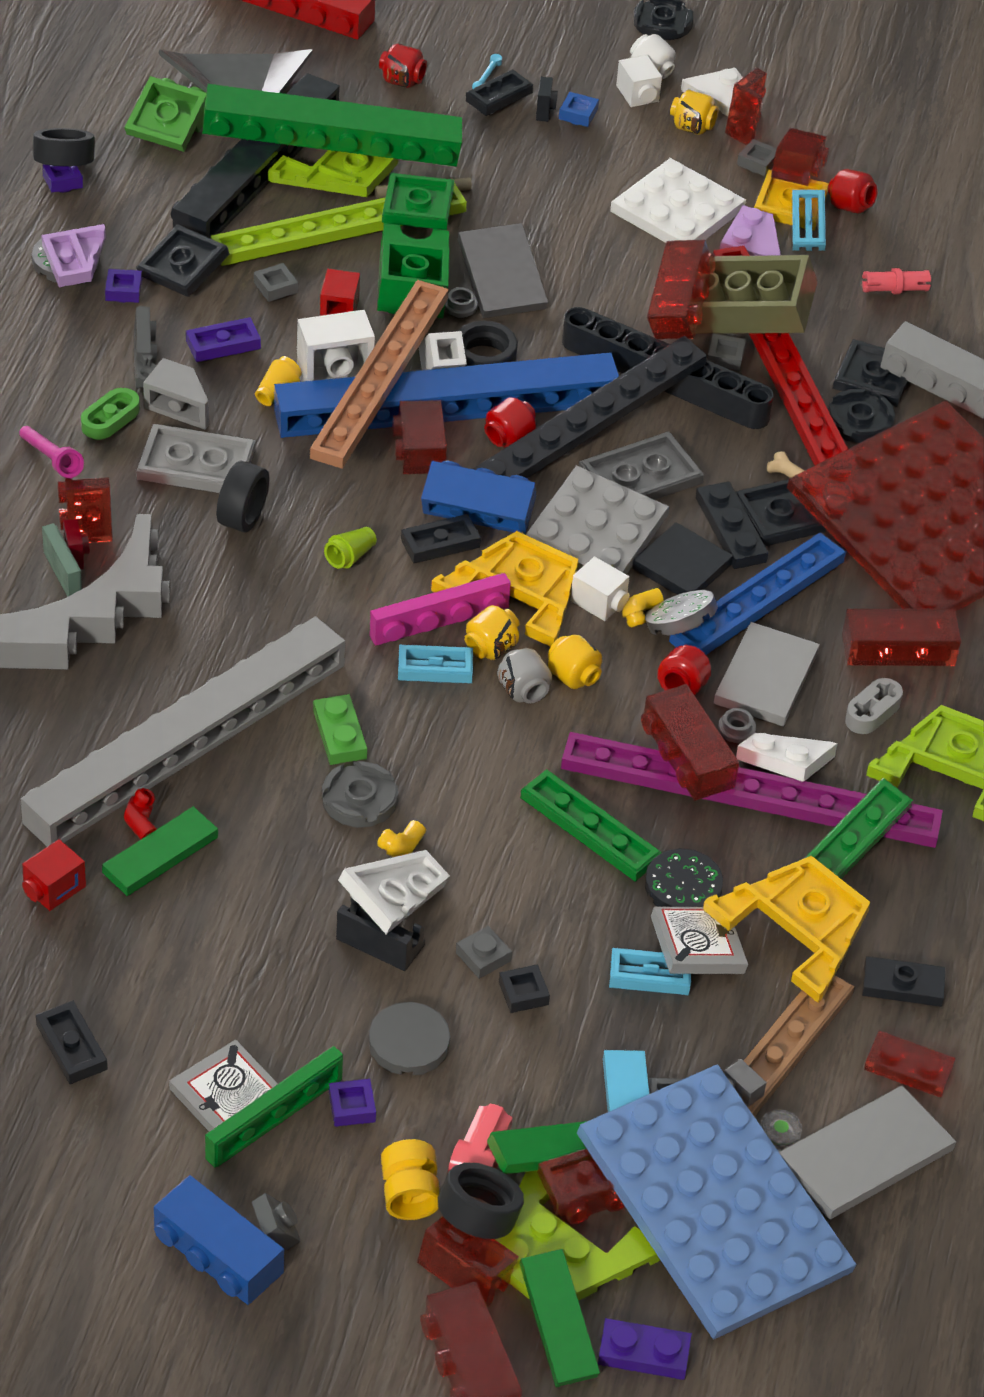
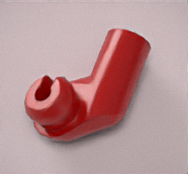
M146 788L136 790L135 795L130 797L124 812L126 824L140 839L157 830L149 821L155 795Z

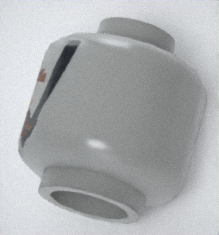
M523 648L508 652L497 671L499 682L515 702L531 704L540 701L548 693L552 681L550 669L534 649Z

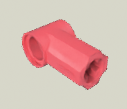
M490 1103L487 1106H479L465 1139H459L453 1150L448 1172L455 1165L462 1163H480L497 1169L498 1164L487 1143V1139L491 1132L510 1130L513 1117L508 1115L503 1107Z

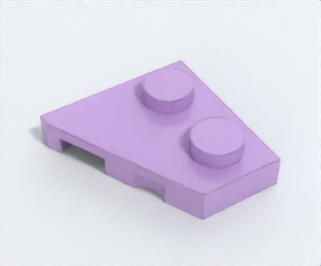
M743 205L723 237L720 249L745 246L749 256L781 255L773 214Z
M104 224L42 235V246L59 287L92 281L106 238Z

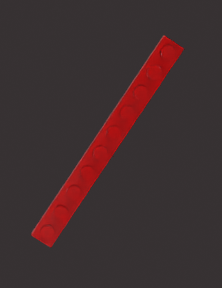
M745 246L713 251V256H749ZM749 333L818 474L827 479L854 476L856 464L790 334Z

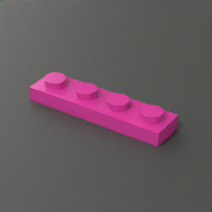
M502 573L371 610L369 636L376 646L453 623L463 622L474 618L491 605L498 606L501 609L509 608L511 582L507 575Z

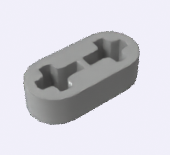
M880 678L873 681L848 704L845 717L847 727L858 734H869L875 731L900 708L903 695L901 685L889 678Z

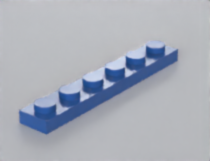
M818 533L716 601L718 608L714 616L710 617L707 613L702 617L704 622L700 626L683 633L670 635L669 642L675 647L681 645L695 646L707 655L747 628L751 622L754 623L843 563L846 551L822 533Z

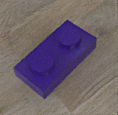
M251 317L186 330V342L196 362L261 349V338Z
M605 1318L598 1365L685 1380L692 1333Z

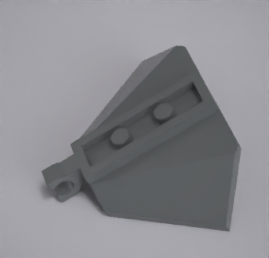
M159 49V55L204 92H207L208 84L283 93L313 52V49L276 54H182Z

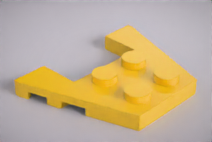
M515 531L482 550V556L471 562L465 560L455 566V571L445 577L442 574L432 580L431 591L438 592L505 573L511 582L510 596L538 609L527 622L525 635L551 647L559 636L571 594L573 575L577 572L579 559Z
M809 856L768 873L766 879L751 885L745 882L735 886L733 892L719 898L717 894L708 897L704 901L703 910L728 931L756 908H759L814 952L809 959L792 973L791 982L819 1003L823 999L869 911L870 901L814 857Z

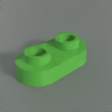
M116 388L109 391L82 412V432L87 437L97 440L113 435L139 414L140 403L138 394L128 388Z

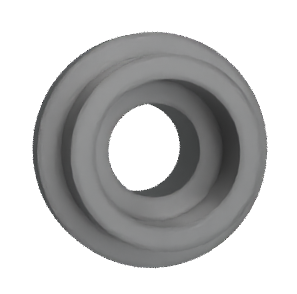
M458 287L448 293L445 310L450 315L464 318L476 312L478 302L471 290Z
M732 708L726 711L718 724L720 735L734 743H742L753 735L756 730V724L752 715L747 710L741 708Z

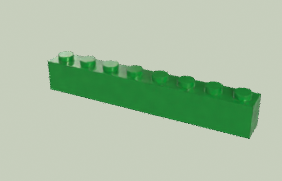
M208 84L202 134L457 167L462 145V117Z

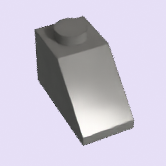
M162 358L143 382L144 408L206 430L209 426L208 398L194 368Z

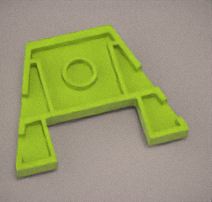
M328 150L313 166H309L283 155L268 170V181L368 197L375 189V186H378L398 165L399 159Z
M940 705L911 729L910 735L901 742L896 741L888 747L887 753L880 759H873L868 765L866 776L878 781L885 778L898 788L910 764L914 762L932 771L940 772L961 780L966 784L984 789V721ZM984 790L975 805L972 816L984 821Z
M558 1168L527 1171L519 1185L524 1194V1205L515 1226L507 1236L492 1240L485 1254L484 1265L530 1299L519 1264L521 1258L563 1249L579 1301L597 1292V1287L615 1278L620 1281L632 1275L634 1269L648 1262L650 1265L659 1262L660 1259L642 1231L636 1226L608 1253H605L546 1209L543 1205L565 1185L566 1181L565 1173Z

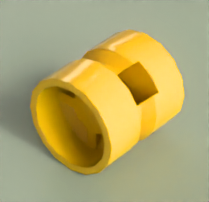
M416 1139L401 1140L387 1146L381 1153L383 1180H386L384 1183V1194L388 1213L397 1219L418 1220L435 1213L439 1209L438 1196L440 1188L439 1180L436 1177L437 1162L433 1146L425 1141Z

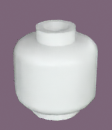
M647 34L642 35L630 49L631 58L648 55L661 74L662 79L668 77L675 68L673 64L676 56L674 49L657 34L650 36Z

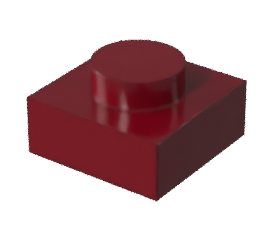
M78 519L63 520L64 540L80 570L84 569V554H90L87 532L80 533Z

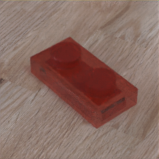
M879 1030L866 1059L864 1070L941 1098L952 1073L956 1058Z

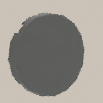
M357 761L353 762V766L344 767L343 764L335 767L326 776L322 785L324 809L331 818L343 825L356 828L372 827L386 821L394 813L398 803L399 792L398 786L394 783V777L388 770L374 763Z
M415 1002L395 1003L382 1009L372 1020L369 1030L370 1053L380 1066L391 1073L402 1075L403 1071L413 1072V1075L425 1074L436 1069L444 1061L449 1050L450 1032L448 1023L439 1012L428 1005Z

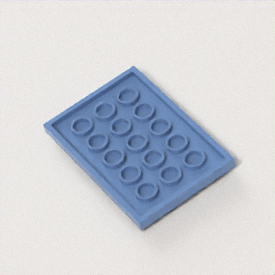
M718 1064L580 1124L577 1135L713 1340L852 1273L857 1264Z

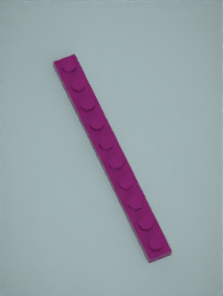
M574 732L569 733L561 762V769L833 827L867 795L865 793L807 781L802 782L784 776ZM912 804V807L883 837L936 848L943 810Z

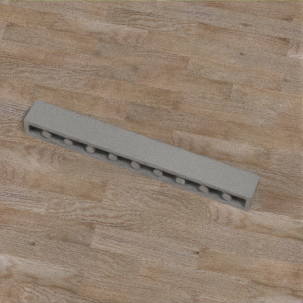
M316 616L304 624L297 625L291 632L275 642L268 643L262 650L249 658L240 660L228 671L218 677L211 678L205 685L189 695L182 696L176 703L160 713L151 715L147 721L130 731L122 733L113 742L100 750L91 752L87 758L62 770L56 777L45 784L31 789L21 798L22 824L47 847L58 839L65 843L127 804L130 797L135 795L137 789L152 788L344 667L345 640Z

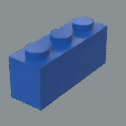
M432 461L421 497L422 509L424 514L447 519L468 514L475 525L513 533L518 531L526 535L536 500L535 482H530V480L523 476L512 475L507 477L497 475L486 468L474 470L461 467L458 463L452 461H443L441 463Z
M191 1175L154 1206V1231L159 1240L166 1246H174L182 1252L193 1268L200 1272L205 1271L217 1280L218 1285L227 1295L231 1297L237 1296L245 1304L249 1305L284 1273V1248Z

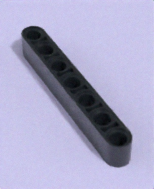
M574 307L567 310L564 315L563 346L578 355L611 353L617 371L622 374L670 345L586 308ZM708 360L706 365L664 391L747 428L761 429L767 426L770 421L773 402V391L770 387Z

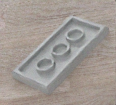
M901 1085L779 1153L814 1204L830 1220L953 1151L956 1141Z

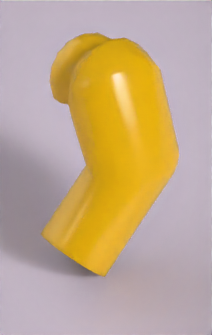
M651 589L629 598L622 610L623 618L626 617L629 627L634 628L646 623L643 611L652 609L655 605L664 601L660 589Z

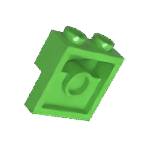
M150 76L124 127L126 134L184 152L194 131L199 133L203 126L206 93L198 87L188 88L178 85L168 78L158 79Z

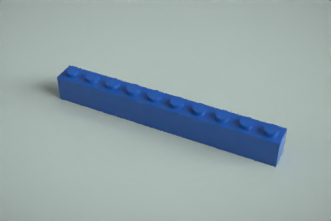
M611 353L402 372L368 429L486 418V414L509 397L528 402L534 408L535 413L567 410L619 377ZM355 377L274 384V412L280 437L319 434Z

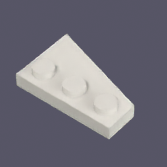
M427 850L345 868L338 881L383 932L387 934L445 886L450 875Z

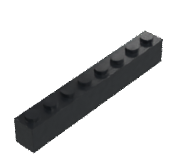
M307 73L298 83L292 85L287 94L339 101L340 85ZM241 139L232 149L226 151L224 157L215 166L209 168L207 174L198 183L192 185L190 191L180 201L175 202L171 210L173 228L178 224L210 239L211 235L220 234L270 182L268 181V170L283 155L293 159L303 147Z

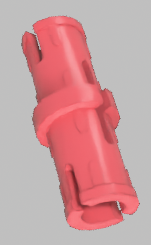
M892 268L891 272L864 271L862 275L863 279H867V281H862V288L865 293L891 291L893 294H901L902 291H929L931 287L930 284H926V282H931L929 270L902 271L900 268Z

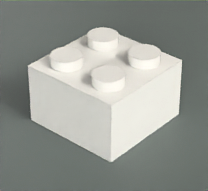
M365 310L298 319L297 364L302 371L300 376L301 382L356 377L375 344V336Z

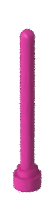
M23 426L20 429V437L52 460L54 470L61 476L73 478L81 473L84 467V459L78 451L71 447L59 448L29 426Z

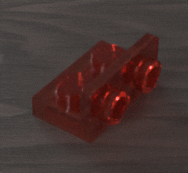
M759 68L754 69L734 84L725 130L727 135L746 146L752 139H755L757 123L761 117V103L766 93L764 86L767 73Z
M64 477V481H57L59 503H66V508L59 509L61 530H63V520L78 519L80 533L87 532L89 543L112 541L109 477L78 480Z
M587 1148L538 1164L537 1173L554 1206L553 1214L565 1223L579 1224L588 1219L592 1214L605 1210L615 1212L625 1207L616 1194L614 1185L610 1180H607Z

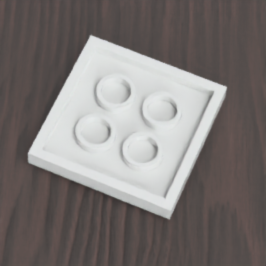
M669 158L611 201L610 212L679 251L688 254L736 217L741 207L745 206L746 199L684 166L680 162Z

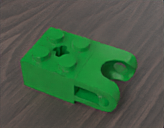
M384 223L380 247L377 311L396 314L417 280L448 289L449 231L433 229L431 236L425 239H414L403 234L400 225ZM445 305L438 314L437 318H443Z

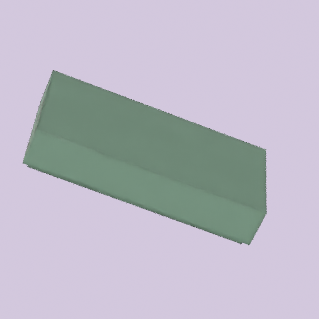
M53 523L42 526L44 554L68 597L82 590L81 570L57 525Z

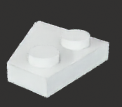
M736 68L723 69L722 71L682 79L681 90L683 92L693 90L713 97L715 106H718L722 114L732 119L760 114L762 111L763 103Z
M754 733L738 745L736 759L804 782L835 757L837 743Z

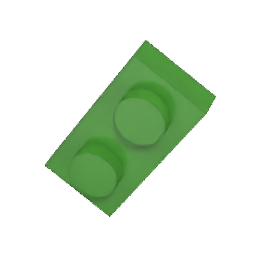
M350 694L313 700V712L330 765L367 759V746Z

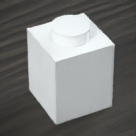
M648 55L619 60L616 86L630 107L659 102L662 76Z
M462 331L429 333L419 345L422 370L465 366L466 357Z
M594 556L573 575L570 601L606 621L616 611H622L629 600V576Z

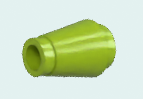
M369 527L333 535L324 547V554L329 564L334 568L347 569L358 561L371 547L376 545L377 538L374 531Z

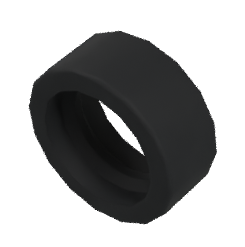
M51 128L38 130L33 134V158L36 162L52 166H82L94 161L95 137L94 134L88 131L70 128Z
M482 320L466 324L458 330L462 331L466 357L465 366L516 362L518 341L515 334L507 326L493 321ZM476 346H490L500 350L502 353L497 356L485 357L473 354L468 349Z
M242 460L236 462L231 467L219 493L216 510L218 523L244 533L254 527L262 513L269 491L270 478L268 470Z
M480 1163L455 1165L448 1172L438 1196V1208L450 1224L466 1234L483 1239H498L507 1236L514 1228L524 1205V1194L514 1180L494 1167ZM472 1197L482 1199L483 1201H485V1202H487V1203H489V1204L482 1203V1202H480V1201H478V1200H476V1199H474V1198H472Z

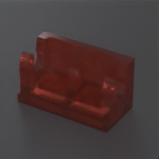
M442 1216L425 1230L417 1263L484 1311L491 1305L496 1289L498 1288L504 1292L507 1288L514 1265L518 1262L519 1256L495 1239H483L466 1234L455 1228Z

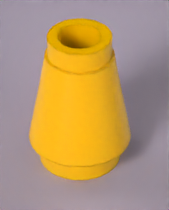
M285 356L280 357L279 360H273L258 389L255 391L256 399L265 406H271L274 402V384L300 382L302 371L299 365L294 360Z

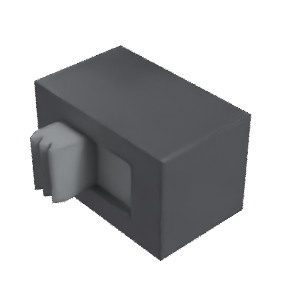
M742 1059L725 1069V1076L747 1107L764 1096L767 1082Z

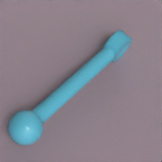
M491 55L489 66L479 81L473 83L472 89L484 84L494 68L502 64L501 55Z

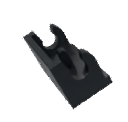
M351 897L350 908L342 905L337 911L336 939L402 971H406L425 945V940L423 939L424 927L415 923L413 932L397 925L385 934L367 912L361 909L359 903Z

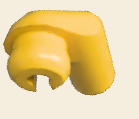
M413 820L409 822L402 833L395 834L392 830L385 829L379 837L377 845L379 848L385 849L387 851L386 854L391 857L410 854L426 833V828L420 822Z

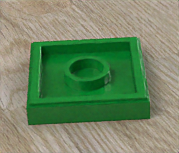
M390 173L382 213V223L447 230L454 191V180Z

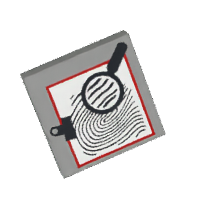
M703 907L653 908L651 919L670 974H745L748 962L735 927L728 931L707 914Z
M235 1039L169 1080V1089L208 1131H211L278 1083Z

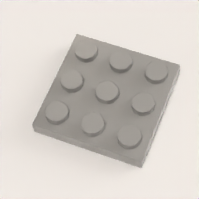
M576 465L526 535L579 559L577 571L595 556L627 575L633 566L634 559L644 551L668 517L669 506Z

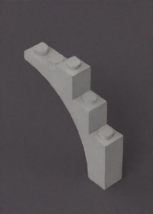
M151 514L136 515L133 534L123 553L107 572L89 586L65 599L39 608L0 614V668L69 669L70 654H77V643H115L116 629L123 628L124 617L162 618V603H169L170 581H163V566H157V555H151V551H158L159 540L158 529H152Z

